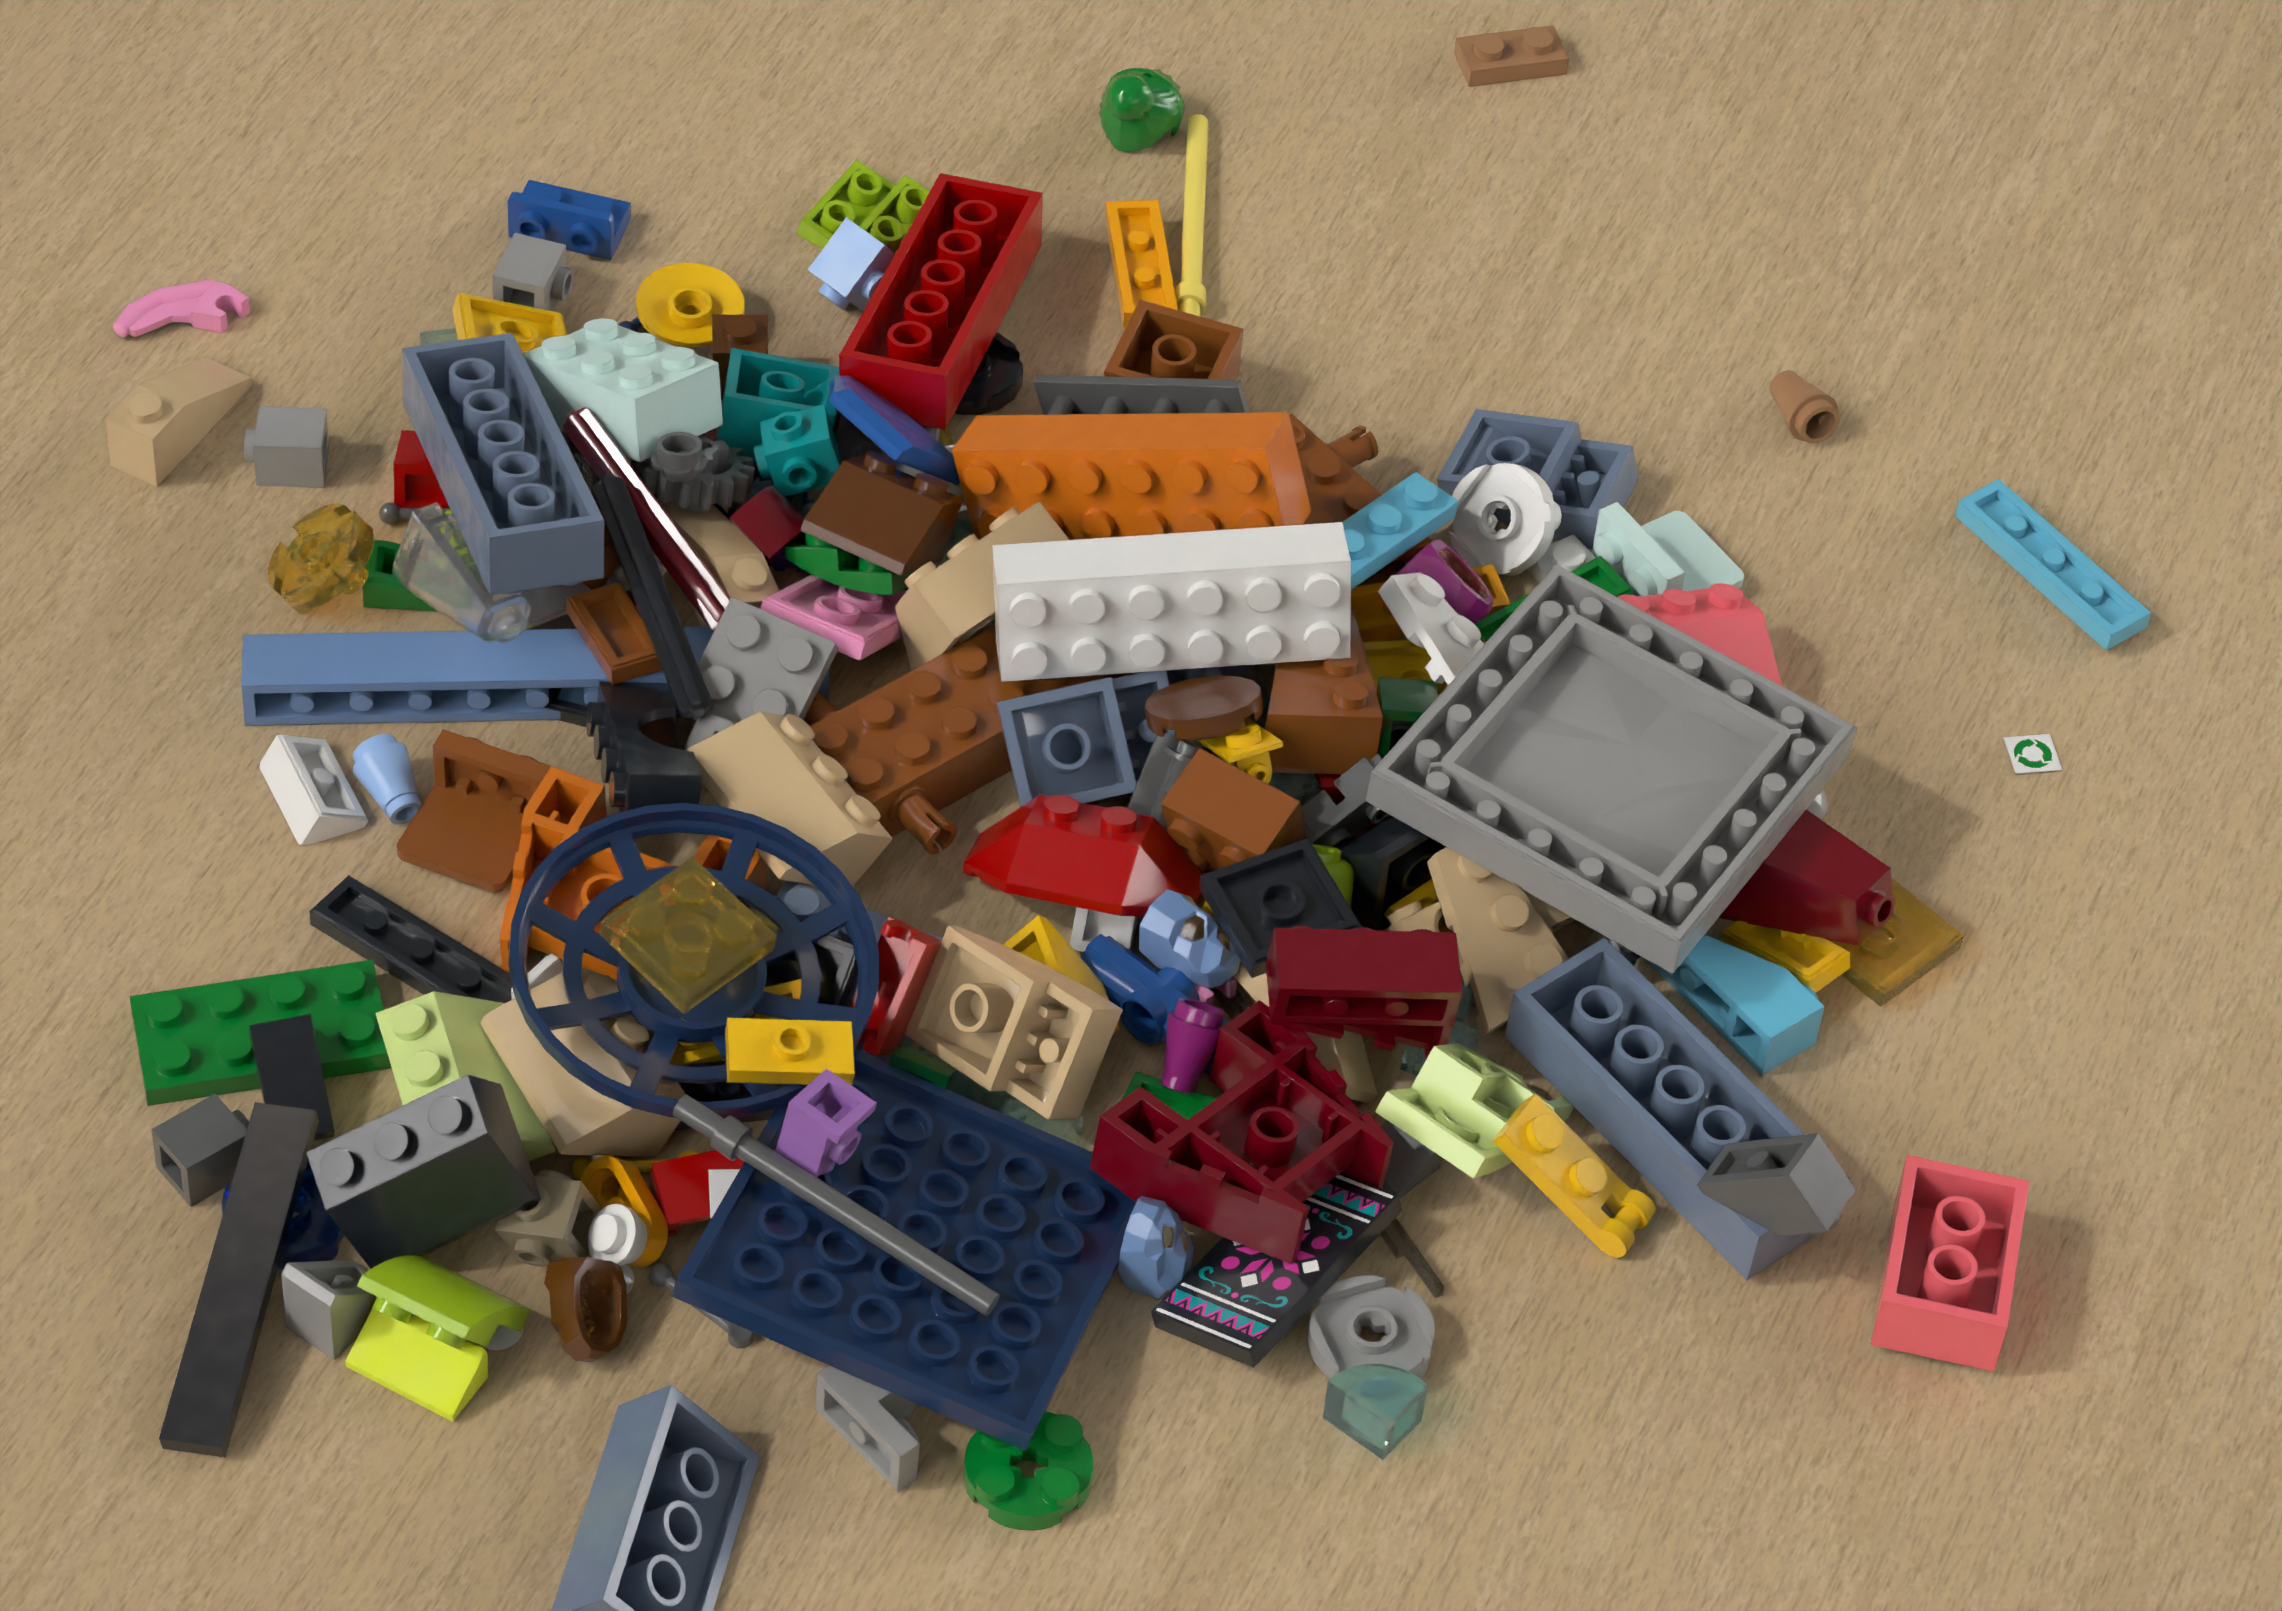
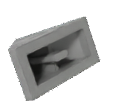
M353 1260L287 1263L281 1274L286 1328L335 1360L357 1339L377 1296L357 1287L361 1276L368 1270Z

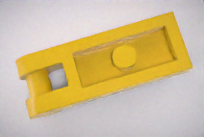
M1537 1094L1532 1095L1520 1104L1492 1141L1602 1252L1611 1257H1623L1635 1242L1634 1231L1645 1228L1656 1213L1655 1204L1650 1197L1641 1191L1630 1189ZM1603 1204L1615 1214L1614 1218H1610L1601 1209Z

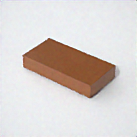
M620 582L566 597L567 614L612 685L662 670L642 617Z

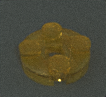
M344 504L325 505L310 512L293 526L299 535L292 540L288 548L280 541L271 556L267 575L271 587L297 613H308L315 607L331 601L341 593L345 595L355 593L365 584L369 575L365 565L373 549L374 529L355 510L351 512Z

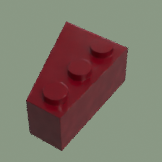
M1307 926L1274 928L1266 960L1271 1024L1335 1039H1341L1344 1031L1373 1037L1374 1047L1392 1051L1396 1046L1395 1042L1422 1048L1425 1051V1059L1428 1058L1434 1046L1448 1045L1463 994L1456 933L1433 932L1427 929L1376 931L1364 927L1350 930L1313 929Z

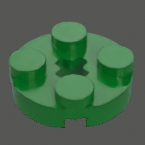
M1046 1411L1027 1451L979 1430L976 1431L968 1442L964 1458V1485L966 1492L973 1502L976 1497L978 1502L989 1510L988 1517L1002 1526L1029 1531L1053 1527L1062 1522L1063 1514L1072 1511L1077 1504L1079 1509L1089 1496L1093 1477V1455L1090 1445L1083 1437L1081 1424L1070 1415H1057ZM1027 1460L1037 1462L1043 1468L1036 1470L1034 1478L1022 1477L1021 1468L1014 1465Z

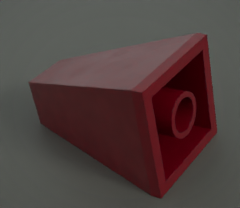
M1806 809L1718 918L1747 922V924L1859 946L1877 928L1886 925L1894 913L1895 899L1892 895L1891 868Z

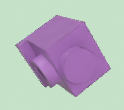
M825 1069L789 1101L775 1151L815 1177L827 1174L834 1168L835 1162L841 1165L854 1153L861 1140V1133L857 1131V1127L875 1111L877 1103L830 1070Z

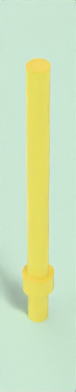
M1201 114L1190 116L1187 124L1180 283L1175 287L1178 310L1201 316L1206 310L1207 294L1206 288L1202 284L1208 119Z

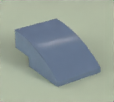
M1476 409L1439 474L1437 483L1440 489L1452 496L1460 481L1475 468L1484 465L1492 466L1498 463H1510L1527 467L1536 472L1546 482L1552 492L1554 502L1560 507L1562 514L1561 523L1554 531L1552 541L1557 542L1574 534L1587 549H1593L1599 510L1615 502H1618L1624 508L1639 479L1633 446L1581 439L1579 422ZM1496 508L1493 515L1496 516L1499 522L1509 526L1511 522L1510 509Z
M1166 671L1142 672L1115 679L1109 677L997 702L996 705L1020 807L1039 795H1066L1080 803L1090 805L1131 798L1156 737V734L1147 727L1145 714L1146 700L1156 691L1169 686ZM1165 729V732L1175 735V730Z

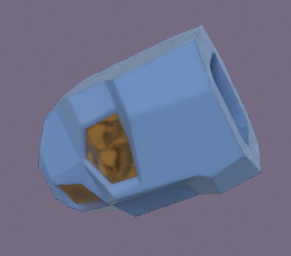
M1167 889L1150 905L1140 924L1139 951L1160 969L1165 967L1175 968L1183 972L1193 985L1208 988L1224 984L1238 972L1241 959L1218 920L1199 908L1190 896Z
M1143 1196L1137 1200L1125 1230L1118 1265V1274L1127 1289L1157 1300L1163 1299L1190 1272L1194 1252L1190 1237L1184 1231L1178 1213L1171 1209L1165 1201Z

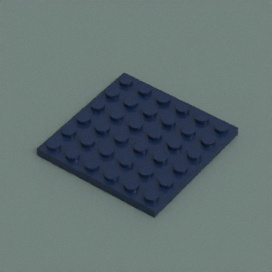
M854 1050L855 1075L852 1086L877 1103L875 1111L857 1127V1131L861 1133V1140L850 1158L841 1165L835 1162L834 1168L829 1173L819 1175L817 1178L1000 1294L995 1308L988 1316L983 1315L746 1162L743 1163L678 1275L672 1297L1027 1451L1119 1265L1125 1230L1136 1202L1090 1169L1093 1152ZM789 1102L775 1108L757 1139L773 1150H776Z

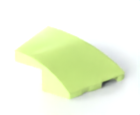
M1459 1043L1434 1046L1411 1088L1386 1091L1375 1112L1474 1179L1488 1175L1512 1163L1492 1141L1520 1104L1537 1093L1527 1087L1523 1076L1493 1063ZM1538 1095L1563 1121L1569 1118L1574 1109V1106L1562 1096H1559L1557 1100L1547 1101Z

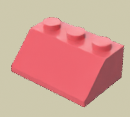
M1718 583L1711 585L1707 589L1690 591L1668 589L1663 594L1638 597L1625 594L1618 596V598L1782 686L1764 613L1748 600L1739 588L1729 584Z

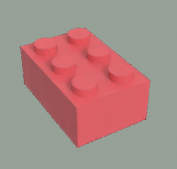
M1907 1155L1894 1202L1870 1345L1995 1371L2008 1327L2030 1181Z

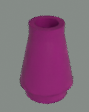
M1179 998L1175 1011H1168L1164 1071L1160 1081L1161 1084L1185 1093L1196 1092L1198 1082L1216 1050L1220 1028L1224 1026L1222 1022L1225 1012L1222 1009L1205 1002Z

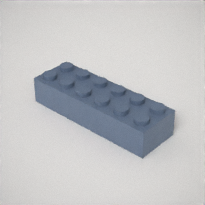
M513 333L402 348L403 406L489 595L518 594L529 589L555 585L571 586L582 581L604 578V519Z
M1605 937L1513 993L1504 1037L1746 1280L1816 1236L1811 1234L1779 1236L1701 1192L1697 1186L1698 1182L1726 1144L1805 1134Z

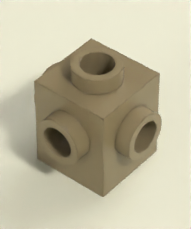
M543 1170L539 1171L537 1176H534L541 1200L495 1221V1231L510 1247L516 1259L529 1265L543 1267L547 1266L550 1261L573 1257H588L589 1228L594 1217L603 1208L582 1181L572 1180L568 1176L555 1171Z

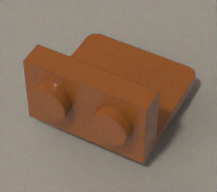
M443 729L433 744L435 785L397 842V855L404 862L491 892L502 891L513 877L515 855L519 849L522 833L521 823L524 808L551 766L538 762L530 756L518 755L485 744L477 738L465 737Z

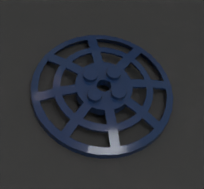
M692 803L648 805L615 813L582 828L560 843L535 869L520 894L511 923L508 965L513 993L526 1024L545 1051L569 1074L598 1093L634 1109L676 1118L673 1116V1110L679 1100L654 1095L662 1079L698 1084L727 1081L726 1064L707 1067L670 1064L669 1062L679 1041L690 1043L712 1041L726 1061L725 1027L727 1018L752 1019L755 1014L784 1020L852 1022L854 1051L869 1024L879 986V950L873 923L859 894L841 870L815 846L790 830L754 814L722 806ZM692 833L719 836L731 839L732 843L721 871L691 866L663 867L647 871L634 839L657 834ZM610 847L623 880L612 884L595 896L581 911L576 921L543 904L549 892L570 870L593 854ZM756 848L776 856L801 872L825 895L831 906L800 922L795 914L776 896L745 879ZM691 887L712 890L713 893L707 908L676 907L665 909L656 890ZM633 899L643 920L631 930L624 943L594 931L595 927L609 912L623 902ZM736 900H742L764 913L781 932L757 942L754 936L742 924L730 917ZM532 926L566 943L563 954L562 976L569 1004L536 1008L531 996L526 969L527 946ZM845 926L852 941L858 967L857 998L854 1008L818 1003L821 971L813 943ZM583 953L618 967L617 985L619 992L587 999L581 976ZM794 953L801 975L800 999L765 992L766 965ZM684 966H694L703 970L708 978L697 983L687 982L681 979L676 971ZM631 1014L640 1024L655 1033L646 1054L638 1053L619 1041L603 1026L601 1021ZM582 1026L586 1033L605 1052L625 1065L638 1070L630 1087L604 1076L578 1059L554 1036L551 1030ZM742 1083L752 1095L751 1097L698 1102L723 1118L729 1115L735 1118L744 1117L778 1108L788 1103L807 1085L787 1084L778 1088L776 1084Z

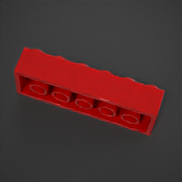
M940 173L839 354V376L850 375L902 409L921 427L926 428L927 426L946 430L1042 246L1043 193Z

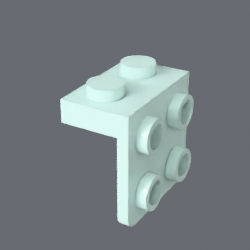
M1618 502L1599 510L1592 554L1596 558L1601 555L1634 589L1635 596L1663 594L1668 589L1684 591L1707 589L1711 585L1718 583L1741 588L1744 579L1743 571L1685 512L1673 511L1640 526Z

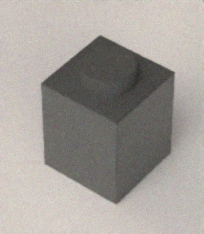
M213 1094L152 1129L156 1168L190 1207L232 1184L249 1124L248 1119L239 1110L231 1112L216 1094Z

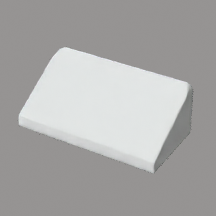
M276 735L260 762V770L299 845L315 844L365 828L368 819L325 739Z

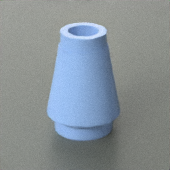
M390 734L376 735L363 741L356 747L352 755L355 762L353 765L354 775L384 813L388 815L391 823L403 824L411 821L422 803L406 745L397 742L396 738Z

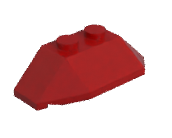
M1039 795L979 834L963 862V873L971 877H979L984 883L1002 892L1118 916L1144 917L1150 905L1167 889L1190 896L1197 906L1203 897L1199 890L1200 876L1203 874L1155 817L1136 814L1133 810L1121 806L1106 808L1080 803L1066 795Z

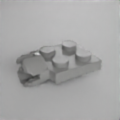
M731 597L698 663L713 702L712 710L703 714V718L697 720L684 746V750L759 711L782 716L793 714L804 720L839 649L837 644Z

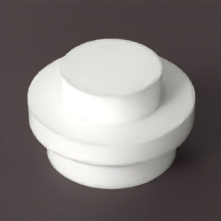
M621 1204L608 1205L597 1213L590 1225L588 1248L592 1258L613 1261L623 1266L636 1261L646 1247V1225L637 1213L628 1206Z

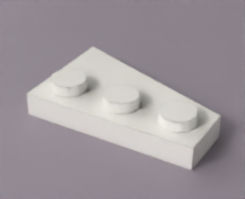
M1421 572L1391 575L1378 591L1406 638L1413 644L1425 648L1430 655L1431 660L1425 668L1435 683L1442 684L1445 681L1449 685L1485 645L1480 640L1481 633L1479 629L1469 619L1455 612L1444 599L1445 593L1442 587L1431 577Z

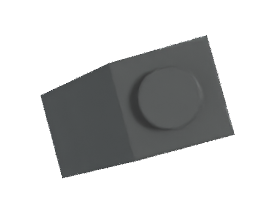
M1819 1133L1728 1143L1697 1184L1701 1192L1707 1197L1779 1236L1819 1235L1827 1232L1838 1223L1841 1218V1211L1856 1191Z

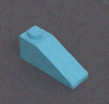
M1707 935L1701 938L1673 974L1646 959L1761 1076L1816 1044L1825 1006L1819 1001L1816 993L1810 987L1802 985L1785 967Z

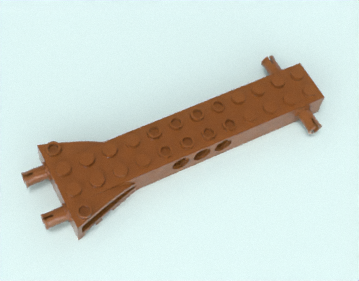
M1292 413L1289 415L1311 506V512L1303 525L1343 522L1382 495L1353 469L1364 461L1375 458L1378 454L1377 441L1371 431L1366 433V427L1359 425L1346 435L1326 444ZM1429 537L1425 538L1356 587L1386 582L1391 575H1396L1410 560L1433 541ZM993 626L841 710H837L817 691L803 721L814 731L815 737L813 741L825 755L835 759L846 770L848 777L845 780L855 793L867 799L877 808L881 815L878 821L891 837L907 829L929 854H938L939 847L933 841L935 840L945 850L953 842L957 833L956 826L948 821L939 811L1012 770L996 705L997 702L1111 677L1115 679L1142 672L1001 682L996 645V627Z

